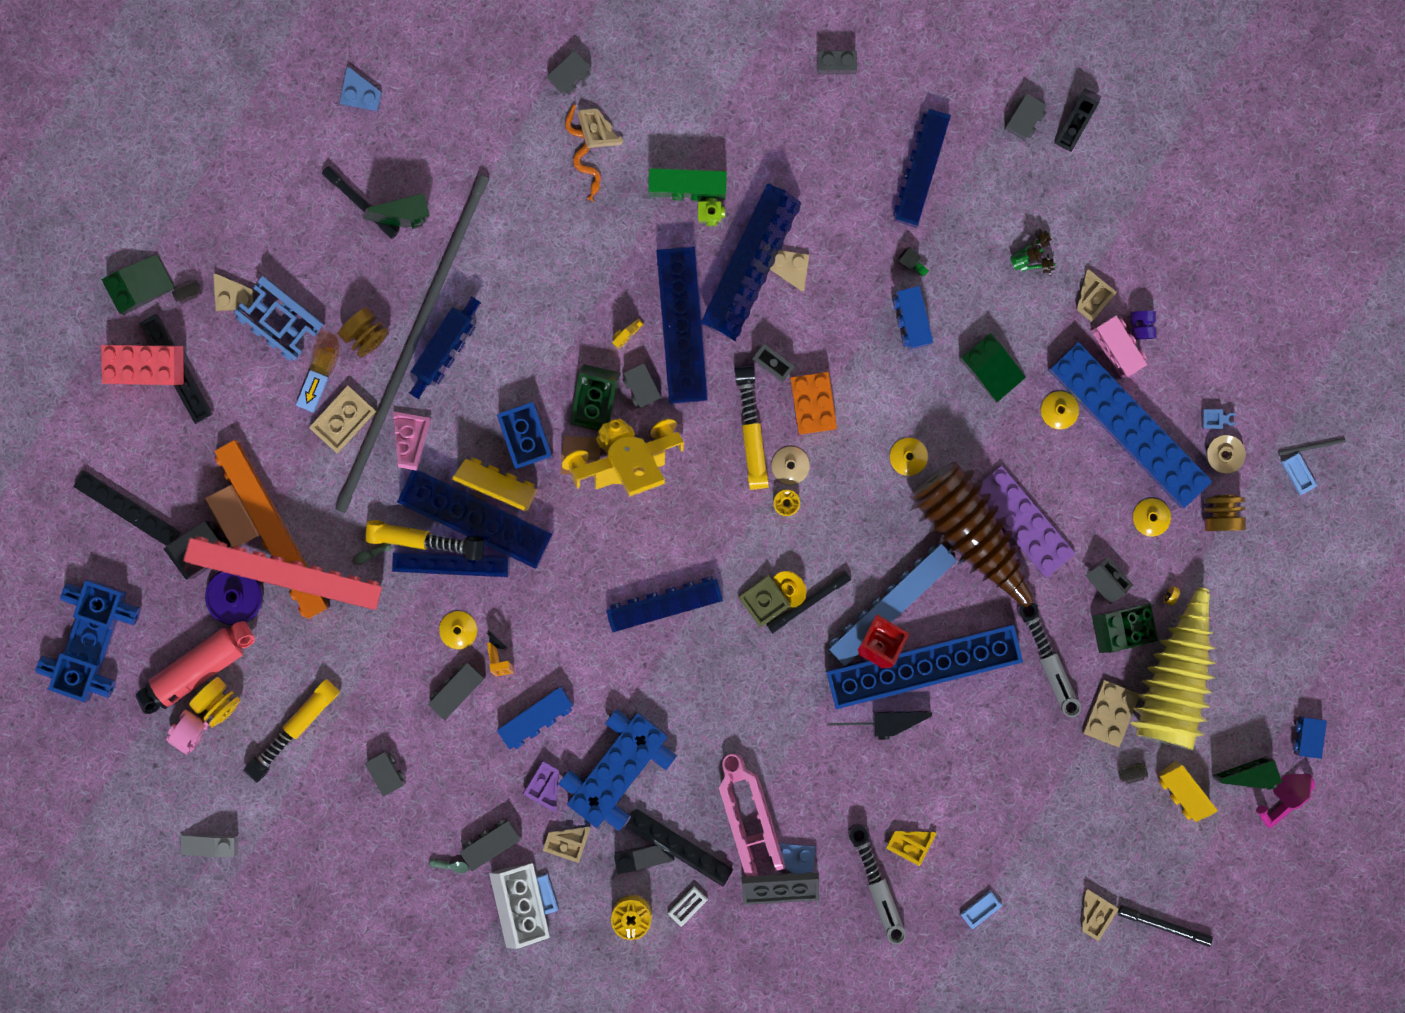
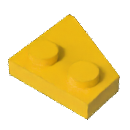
M638 318L623 331L618 330L612 337L614 339L613 345L620 350L644 323Z
M894 831L885 848L913 864L921 866L937 833Z

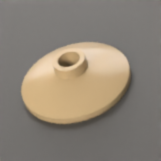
M1219 436L1210 443L1207 449V459L1210 466L1220 473H1233L1245 461V447L1234 436ZM1223 451L1228 452L1227 458L1222 457Z
M791 446L784 447L774 455L772 472L780 482L793 485L803 481L808 475L810 462L805 452L801 449ZM788 462L794 463L793 469L787 467Z

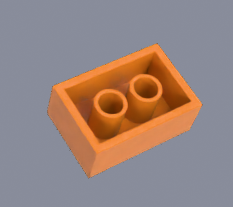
M829 372L790 377L798 435L836 430L837 425Z

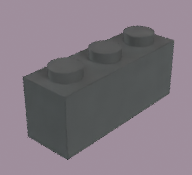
M470 662L466 665L462 663L455 670L457 674L453 678L449 676L442 684L444 688L440 692L436 690L429 697L431 702L428 706L444 721L486 678Z
M504 818L494 824L496 828L491 831L486 829L478 835L479 839L474 842L471 839L462 845L463 849L460 851V854L471 871L479 868L522 839L510 819L506 821Z

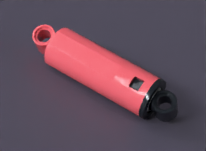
M237 622L230 630L226 627L221 628L145 682L146 688L139 690L136 694V699L144 714H152L160 707L167 709L243 656V648L251 646L255 641V637L247 622Z

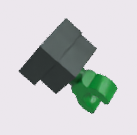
M910 247L906 248L896 260L898 264L904 266L907 270L914 268L922 277H925L929 272L925 266L918 262L921 257Z

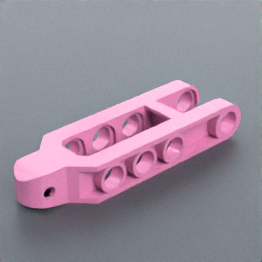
M736 753L729 754L722 762L725 777L719 790L746 877L758 876L750 846L764 841L769 856L772 857L775 872L785 869L784 859L759 777L746 769L742 756ZM741 780L749 781L753 794L751 798L755 801L758 811L757 817L760 819L764 831L749 837L746 835L732 789L733 784Z

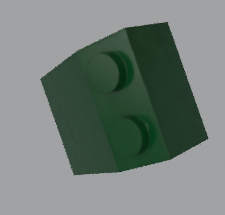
M419 194L368 207L363 214V219L417 229L426 223L430 214L424 194Z
M158 255L127 266L101 279L116 309L122 315H126L175 289Z
M991 333L959 359L996 403L1026 378Z
M586 364L582 366L578 376L571 425L599 431L603 424L611 421L620 381V372Z
M1267 756L1212 775V778L1221 784L1266 788L1267 790L1278 787L1277 784L1282 783L1275 760Z

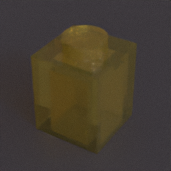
M327 346L324 349L318 347L310 369L331 377L339 357L334 354L336 350Z

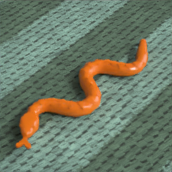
M573 104L566 117L565 128L569 134L585 140L583 131L571 126L576 105ZM585 141L584 146L575 153L573 164L579 172L591 174L595 177V181L591 185V196L587 198V200L591 199L594 202L593 196L600 189L601 175L595 168L582 165L580 162L581 158L590 150V148H587Z

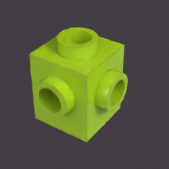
M707 198L706 202H698V223H706V226H718V223H721V218H725V206H721V201H717V198ZM710 210H714V211H715L714 214H709L708 212H709Z

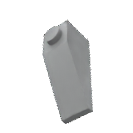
M181 835V855L235 857L238 855V835Z

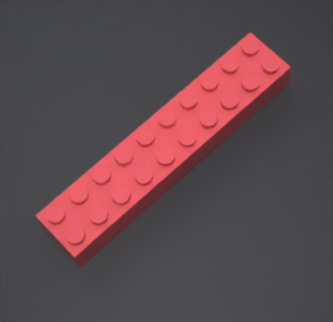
M199 536L189 540L184 561L187 563L372 610L377 609L382 590L379 582L368 580L367 583L361 582L360 577L349 575L348 578L341 577L340 572L333 570L325 573L322 572L321 567L311 565L310 568L303 567V563L293 560L291 564L286 563L284 558L272 556V559L266 558L265 553L254 550L253 554L247 553L246 548L234 546L233 549L227 548L226 543L219 541L211 544L208 543V539Z

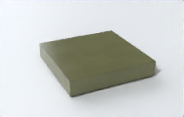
M769 574L738 596L759 627H762L791 606V603Z

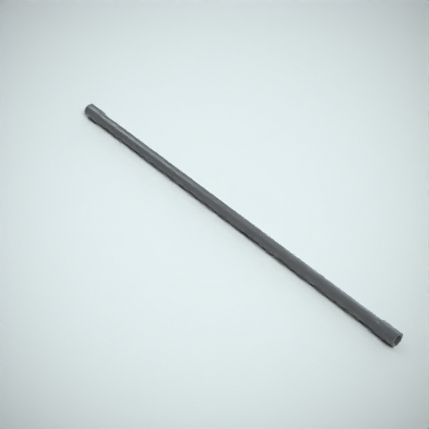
M479 175L476 180L471 197L344 492L341 494L335 509L338 511L347 512L352 495L479 200L490 180L487 177Z

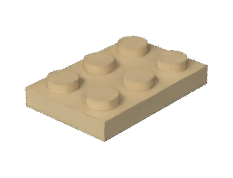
M347 386L309 428L339 454L377 411L350 386Z
M1103 680L1083 734L1120 747L1139 699V693Z

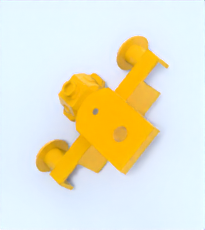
M619 418L603 424L596 438L598 446L605 450L608 457L586 464L589 454L584 450H575L564 457L562 467L565 470H570L572 480L577 489L580 488V480L593 476L596 490L611 484H621L630 497L665 484V478L659 467L665 465V450L678 446L682 452L684 441L679 432L674 433L677 423L673 419L658 421L650 431L651 437L657 440L645 443L643 439L634 437L635 432L632 427Z

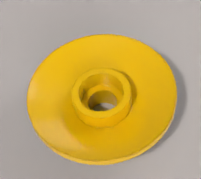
M1056 391L1049 394L1041 405V416L1044 422L1054 429H1066L1072 426L1079 415L1078 402L1071 394L1064 391ZM1060 406L1064 408L1062 414L1058 412V407Z
M903 438L897 441L890 451L892 467L899 474L905 476H913L920 473L928 461L926 447L922 442L914 438ZM907 453H911L913 455L912 460L906 459Z
M1145 499L1135 507L1133 512L1134 526L1141 534L1146 536L1161 535L1168 529L1171 522V512L1168 506L1159 499ZM1151 514L1156 515L1155 521L1150 520Z
M781 571L776 574L773 580L791 603L790 607H797L803 603L807 590L800 576L791 571Z
M455 611L447 614L442 619L439 626V634L441 640L448 647L464 649L474 642L477 636V625L469 614ZM455 627L461 629L460 634L454 632Z

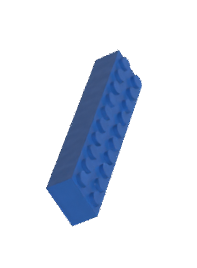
M1079 342L1074 344L1048 369L1061 385L1180 508L1188 506L1213 482Z
M1008 624L901 651L895 665L890 668H881L871 661L865 660L825 671L835 709H840L1023 663L1015 627L1013 624Z

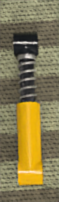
M753 364L735 366L736 386H739L741 390L740 395L742 396L741 402L743 403L742 409L744 411L742 415L745 419L743 421L745 425H742L749 489L769 488L761 423L756 422L757 415L755 411L757 409L754 406L756 404L754 402L755 396L753 395V385L755 383Z
M369 520L366 522L365 541L368 543H387L423 550L431 547L432 549L437 548L438 550L444 549V551L450 550L451 552L463 553L464 557L469 560H482L484 558L485 539L479 536H469L459 540L458 538L452 539V537L446 538V536H433L430 531L385 524L384 521Z
M326 678L310 698L283 726V733H279L280 736L277 739L275 738L273 744L270 743L271 746L266 748V751L261 753L259 757H254L243 771L258 783L270 770L269 766L272 761H275V757L279 756L281 751H284V747L288 746V743L293 741V738L298 739L341 691Z

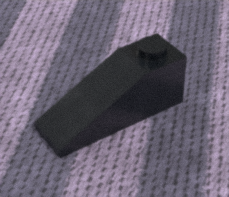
M1086 88L1083 89L1055 144L1072 152L1095 112L1101 96Z
M873 712L874 736H878V740H889V736H895L932 717V712Z
M654 844L615 852L614 860L617 874H622L674 861V856Z

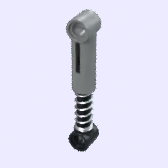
M1032 602L1030 604L1032 613L1026 616L1023 613L1024 606L1019 604L1017 607L1018 615L1029 627V633H1032V639L1036 642L1034 645H1037V651H1040V657L1042 658L1039 661L1061 712L1068 717H1076L1081 712V704L1074 693L1057 652L1053 653V648L1049 646L1050 641H1047V635L1044 634V629L1041 627L1042 623L1039 622L1037 605ZM1058 681L1061 682L1067 697L1064 696ZM1069 702L1075 704L1072 712H1067L1066 705Z
M855 824L849 829V838L857 849L856 851H859V857L862 859L861 863L864 864V870H866V876H868V882H870L867 886L889 942L895 945L901 944L906 938V932L885 878L880 877L879 867L876 866V860L873 858L874 854L871 853L872 848L869 847L870 840L866 828L863 825ZM855 831H863V837L855 839L853 837ZM885 907H888L894 923L890 924L884 909ZM894 929H899L901 934L899 937L894 938L891 936V932Z

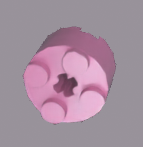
M185 709L179 717L180 721L178 724H173L169 729L166 741L185 755H188L202 739L203 729L207 731L209 723Z

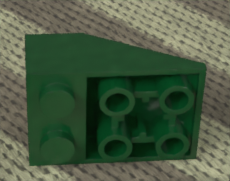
M1151 603L1092 615L1099 653L1117 652L1158 641Z

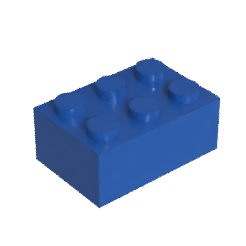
M920 286L897 291L894 294L895 297H893L892 303L894 310L898 309L899 312L897 323L898 327L903 329L904 334L901 336L903 346H907L908 350L934 343Z
M534 402L497 414L515 469H520L553 457Z

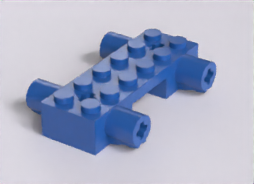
M85 580L83 588L70 583L65 584L60 600L76 606L73 614L76 620L65 652L60 653L58 660L43 655L38 660L35 673L51 678L48 690L82 702L90 701L92 693L106 698L111 697L116 680L101 676L99 673L116 623L121 621L134 626L141 611V608L124 602L127 594L126 591L94 580ZM98 601H102L103 606L101 608L100 605L97 604ZM75 673L77 674V677H78L77 680H75V677L73 676V674H75Z
M616 708L605 723L619 734V737L585 781L569 769L558 785L572 795L567 806L594 827L598 828L602 821L605 820L617 831H620L630 816L620 809L616 803L650 759L666 771L677 755L663 745L668 734L639 712L631 720ZM642 735L645 736L644 740L646 742H641L639 744L637 742L638 739L636 737H641ZM589 797H598L597 801L599 803L592 804L590 802L591 799H589Z

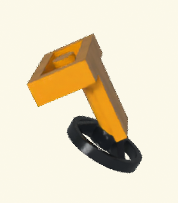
M488 630L486 634L489 636L490 642L487 643L490 672L495 677L514 674L513 665L509 661L499 662L497 649L506 651L508 648Z

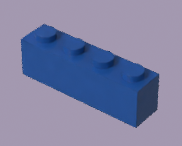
M560 686L497 729V732L509 750L513 747L516 750L525 744L524 739L529 736L532 739L540 734V728L543 726L548 728L556 723V717L559 715L564 717L572 712L571 707L574 704L562 686Z

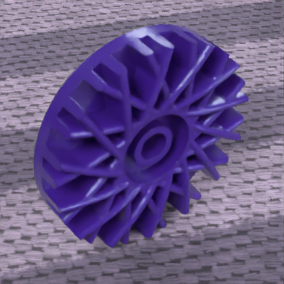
M218 572L211 578L206 587L205 602L208 611L216 620L227 625H234L241 621L249 622L255 618L264 602L262 601L264 594L262 593L261 583L257 580L234 574ZM233 593L237 594L236 600H233L231 597Z

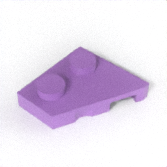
M542 760L523 794L555 812L557 809L559 769Z

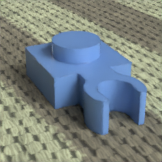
M1203 409L1202 429H1223V423L1229 426L1236 425V423L1229 421V417L1237 416V414L1228 413L1223 415V409Z

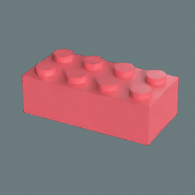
M101 345L102 384H184L183 346Z

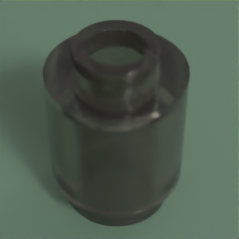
M188 280L174 286L172 294L176 302L180 301L183 304L198 298L202 291L197 280Z
M1135 762L1121 766V771H1118L1120 781L1125 782L1126 785L1142 781L1148 777L1144 762Z

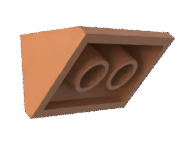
M233 485L205 498L209 511L231 549L234 546L242 547L260 535Z

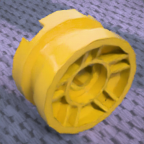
M782 490L775 495L773 506L780 515L791 516L799 510L800 499L794 491ZM785 499L790 500L788 507L783 505Z

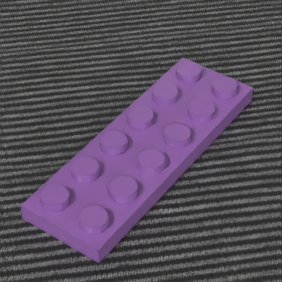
M1002 465L982 481L983 485L979 491L980 495L985 493L991 494L987 505L999 506L995 518H1006L1003 528L1005 531L1013 532L1011 538L1045 578L1076 554Z

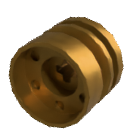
M368 307L354 314L337 333L345 343L355 340L351 349L353 351L358 350L356 355L359 358L377 349L390 332L386 327L381 329L383 326L381 322L372 325L376 316Z
M1215 495L1210 498H1204V503H1213V508H1204V511L1213 513V517L1204 519L1205 531L1246 530V517L1237 516V512L1246 510V507H1237V502H1245V497Z

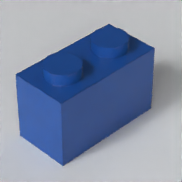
M1299 716V720L1295 723L1297 739H1294L1292 745L1296 755L1322 759L1327 720Z

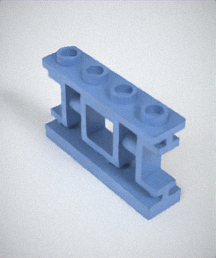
M262 276L253 287L260 293V296L250 308L241 303L234 311L237 314L235 318L244 325L247 322L252 326L250 330L260 337L262 334L267 338L266 343L272 348L278 347L282 350L281 355L287 360L293 359L296 361L303 352L296 344L307 331L315 337L325 324L265 276ZM265 287L280 299L283 305L275 301L270 308L261 301L267 293L261 288ZM257 307L264 313V316L259 320V323L264 328L262 329L242 312L246 311L251 315ZM276 307L291 318L280 333L265 322ZM295 311L314 328L311 329L306 325L301 332L296 330L292 325L297 320V317L292 312ZM288 332L295 338L289 345L295 352L292 353L273 336L276 335L281 339Z

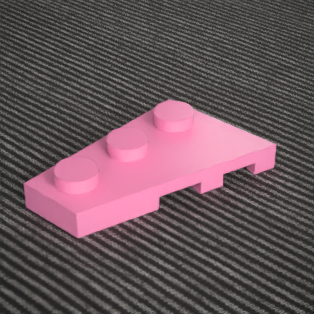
M393 411L398 467L417 471L431 418Z

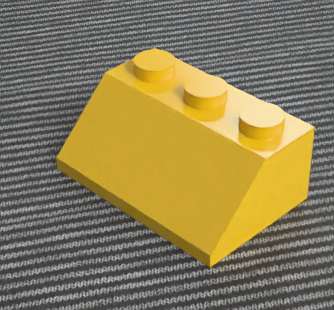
M1174 761L1157 774L1160 778L1158 783L1164 790L1168 788L1171 792L1169 797L1176 805L1180 804L1183 810L1181 812L1187 820L1192 819L1194 822H1198L1218 811L1182 764Z

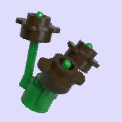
M1039 229V232L1035 234L1038 240L1032 241L1030 245L1015 252V255L1010 256L1011 262L1015 270L1021 269L1024 272L1026 270L1042 268L1043 274L1049 273V276H1051V271L1055 270L1054 266H1056L1054 259H1050L1049 254H1047V258L1041 259L1044 255L1042 247L1051 246L1049 243L1052 240L1051 234L1046 230L1043 232ZM1029 259H1030L1032 262H1034V261H1037L1038 263H1041V262H1042V264L1028 265V266H1027V264L1030 263Z

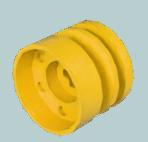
M216 677L206 685L189 703V706L197 714L205 709L208 711L203 718L204 721H207L212 716L214 717L209 723L211 728L224 722L241 702L238 696L230 701L234 695L233 691L226 695L223 694L227 685L219 677Z
M626 895L619 899L613 907L611 924L615 933L627 940H635L644 936L651 924V906L647 900L638 895ZM628 915H629L630 917H632V916L634 915V916H635V920H634L635 922H633V921L628 922Z

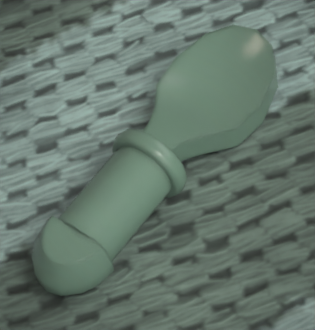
M383 543V545L371 549V552H359L354 558L355 564H363L372 557H377V555L386 551L388 552L391 549V544Z
M436 859L429 861V865L433 868L452 869L458 873H466L469 870L467 863L462 860L453 863Z

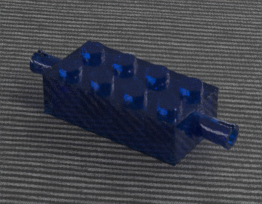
M471 296L463 310L458 311L454 307L451 308L410 371L418 378L411 391H409L410 395L419 400L428 385L435 386L442 382L445 377L443 372L446 368H450L455 361L454 355L457 351L459 353L462 351L466 344L464 342L467 335L471 336L476 329V326H474L476 322L472 316L481 304L480 301Z

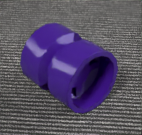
M1156 311L1131 312V323L1134 324V327L1131 328V334L1135 340L1157 338V328L1154 326Z

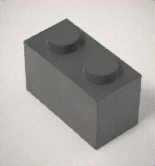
M574 50L547 76V79L563 96L566 94L571 95L577 89L575 85L580 81L584 82L591 75V67Z
M818 51V74H856L857 51Z
M1027 93L1005 127V130L1023 141L1027 137L1031 138L1037 129L1034 127L1037 120L1041 122L1047 113L1044 111L1047 105Z
M766 344L762 345L752 359L782 383L795 367Z
M644 363L624 373L625 378L622 380L627 389L631 388L634 394L631 398L635 406L639 405L640 408H643L661 399Z
M1108 556L1095 564L1085 575L1109 604L1124 596L1133 586Z
M388 751L379 754L365 763L383 797L406 784L404 781L406 780L405 774L401 769H397L395 765L397 763L396 758L392 753H388Z

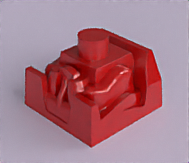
M876 614L858 648V653L881 668H890L895 665L910 633Z

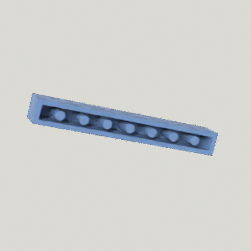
M933 544L927 550L929 554L924 559L922 557L917 559L913 563L915 567L910 572L906 570L900 575V581L896 585L892 583L885 590L887 594L882 598L878 596L871 603L873 607L870 610H863L857 616L859 620L854 625L852 623L848 624L843 629L845 633L840 638L836 636L830 641L829 644L831 646L828 649L844 666L859 654L858 648L876 614L892 623L957 561L951 553L947 554L948 550L942 544Z

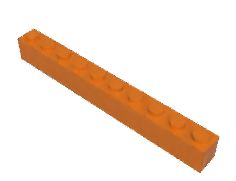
M233 440L215 450L216 456L214 458L219 466H223L225 470L224 476L228 483L233 484L236 493L262 537L261 543L265 550H269L272 556L284 558L286 563L291 564L293 560L303 563V567L308 568L239 441ZM293 589L289 590L291 598L294 601L297 600L300 606L298 610L302 617L310 619L330 608L324 597Z

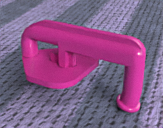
M1290 774L1281 778L1282 783L1277 784L1278 787L1274 788L1273 792L1283 803L1270 815L1267 814L1268 809L1266 806L1262 805L1256 808L1257 814L1268 828L1275 826L1293 809L1300 808L1310 799L1311 792L1315 787V781L1310 774Z

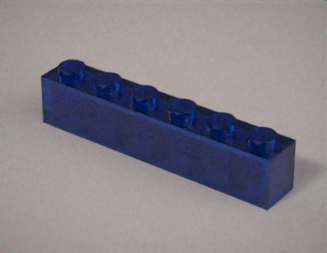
M928 109L927 113H923L920 124H923L921 132H917L915 142L918 143L916 150L912 149L909 161H912L911 168L906 169L903 179L907 181L905 187L901 186L898 197L901 198L899 205H895L892 216H895V222L917 228L951 115L933 109Z
M396 550L393 552L392 572L508 577L510 575V556L484 554L482 560H469L464 557L463 553Z
M712 576L702 578V583L694 584V581L683 584L684 588L677 590L676 587L664 589L665 593L660 595L657 592L647 594V598L639 600V597L627 600L628 604L622 606L620 602L609 605L610 609L606 610L612 633L723 601L717 578L713 579Z

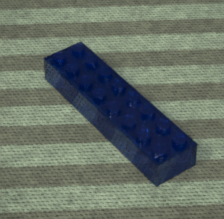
M767 183L700 322L715 333L733 341H736L737 337L741 334L743 324L750 315V310L758 298L762 285L766 282L770 268L775 263V257L782 248L787 233L791 230L795 216L800 211L801 202L786 190Z
M695 247L656 250L669 405L708 402Z
M419 469L411 471L396 502L463 535L482 537L485 539L486 546L535 569L538 568L554 535Z

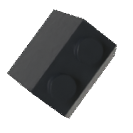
M202 522L163 548L186 580L195 579L208 569L184 561L190 538L195 539V536L208 539V543L214 544L215 541L226 543L227 548L230 547L226 539L219 536L217 533L219 529L213 522Z

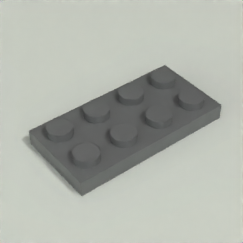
M806 872L803 874L788 873L785 875L769 874L766 876L741 877L743 905L819 900V873Z

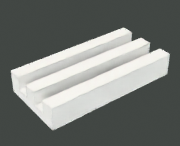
M693 886L668 912V915L682 927L708 898ZM695 892L696 895L675 916L673 913ZM700 897L702 900L680 921L678 918Z

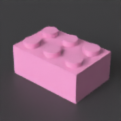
M1114 316L1091 330L1119 377L1124 379L1147 365L1145 362L1147 358L1141 350L1138 351L1135 346L1137 342L1132 334L1128 335L1126 332V324L1122 318Z

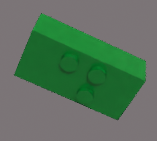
M649 168V197H672L673 201H684V198H691L693 202H703V199L707 198L726 199L727 171Z

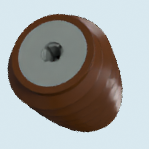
M957 461L946 465L912 492L910 498L914 503L910 511L919 508L923 512L919 522L929 520L932 523L928 533L937 530L941 534L938 543L947 541L951 544L947 554L957 551L962 555L958 564L966 561L973 566L969 573L978 570L984 574L982 581L991 580L997 585L996 588L1000 587L1024 607L1029 606L1034 600L1030 588L1024 579L1025 574H1022L1020 570L1022 560L1016 559L1014 556L1018 545H1009L1008 543L1013 532L1002 531L1006 518H995L999 506L987 505L991 497L990 493L980 495L979 491L983 482H971L974 470L963 471Z

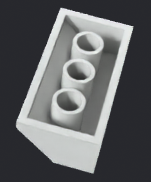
M533 863L508 867L489 873L506 948L518 949L550 938Z

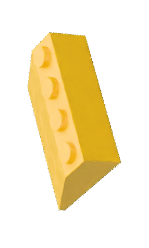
M471 457V460L465 459L452 480L523 511L529 510L538 490L534 488L535 484L526 480L523 483L516 480L517 476L508 472L506 475L499 473V468L490 464L487 468L481 465V460Z

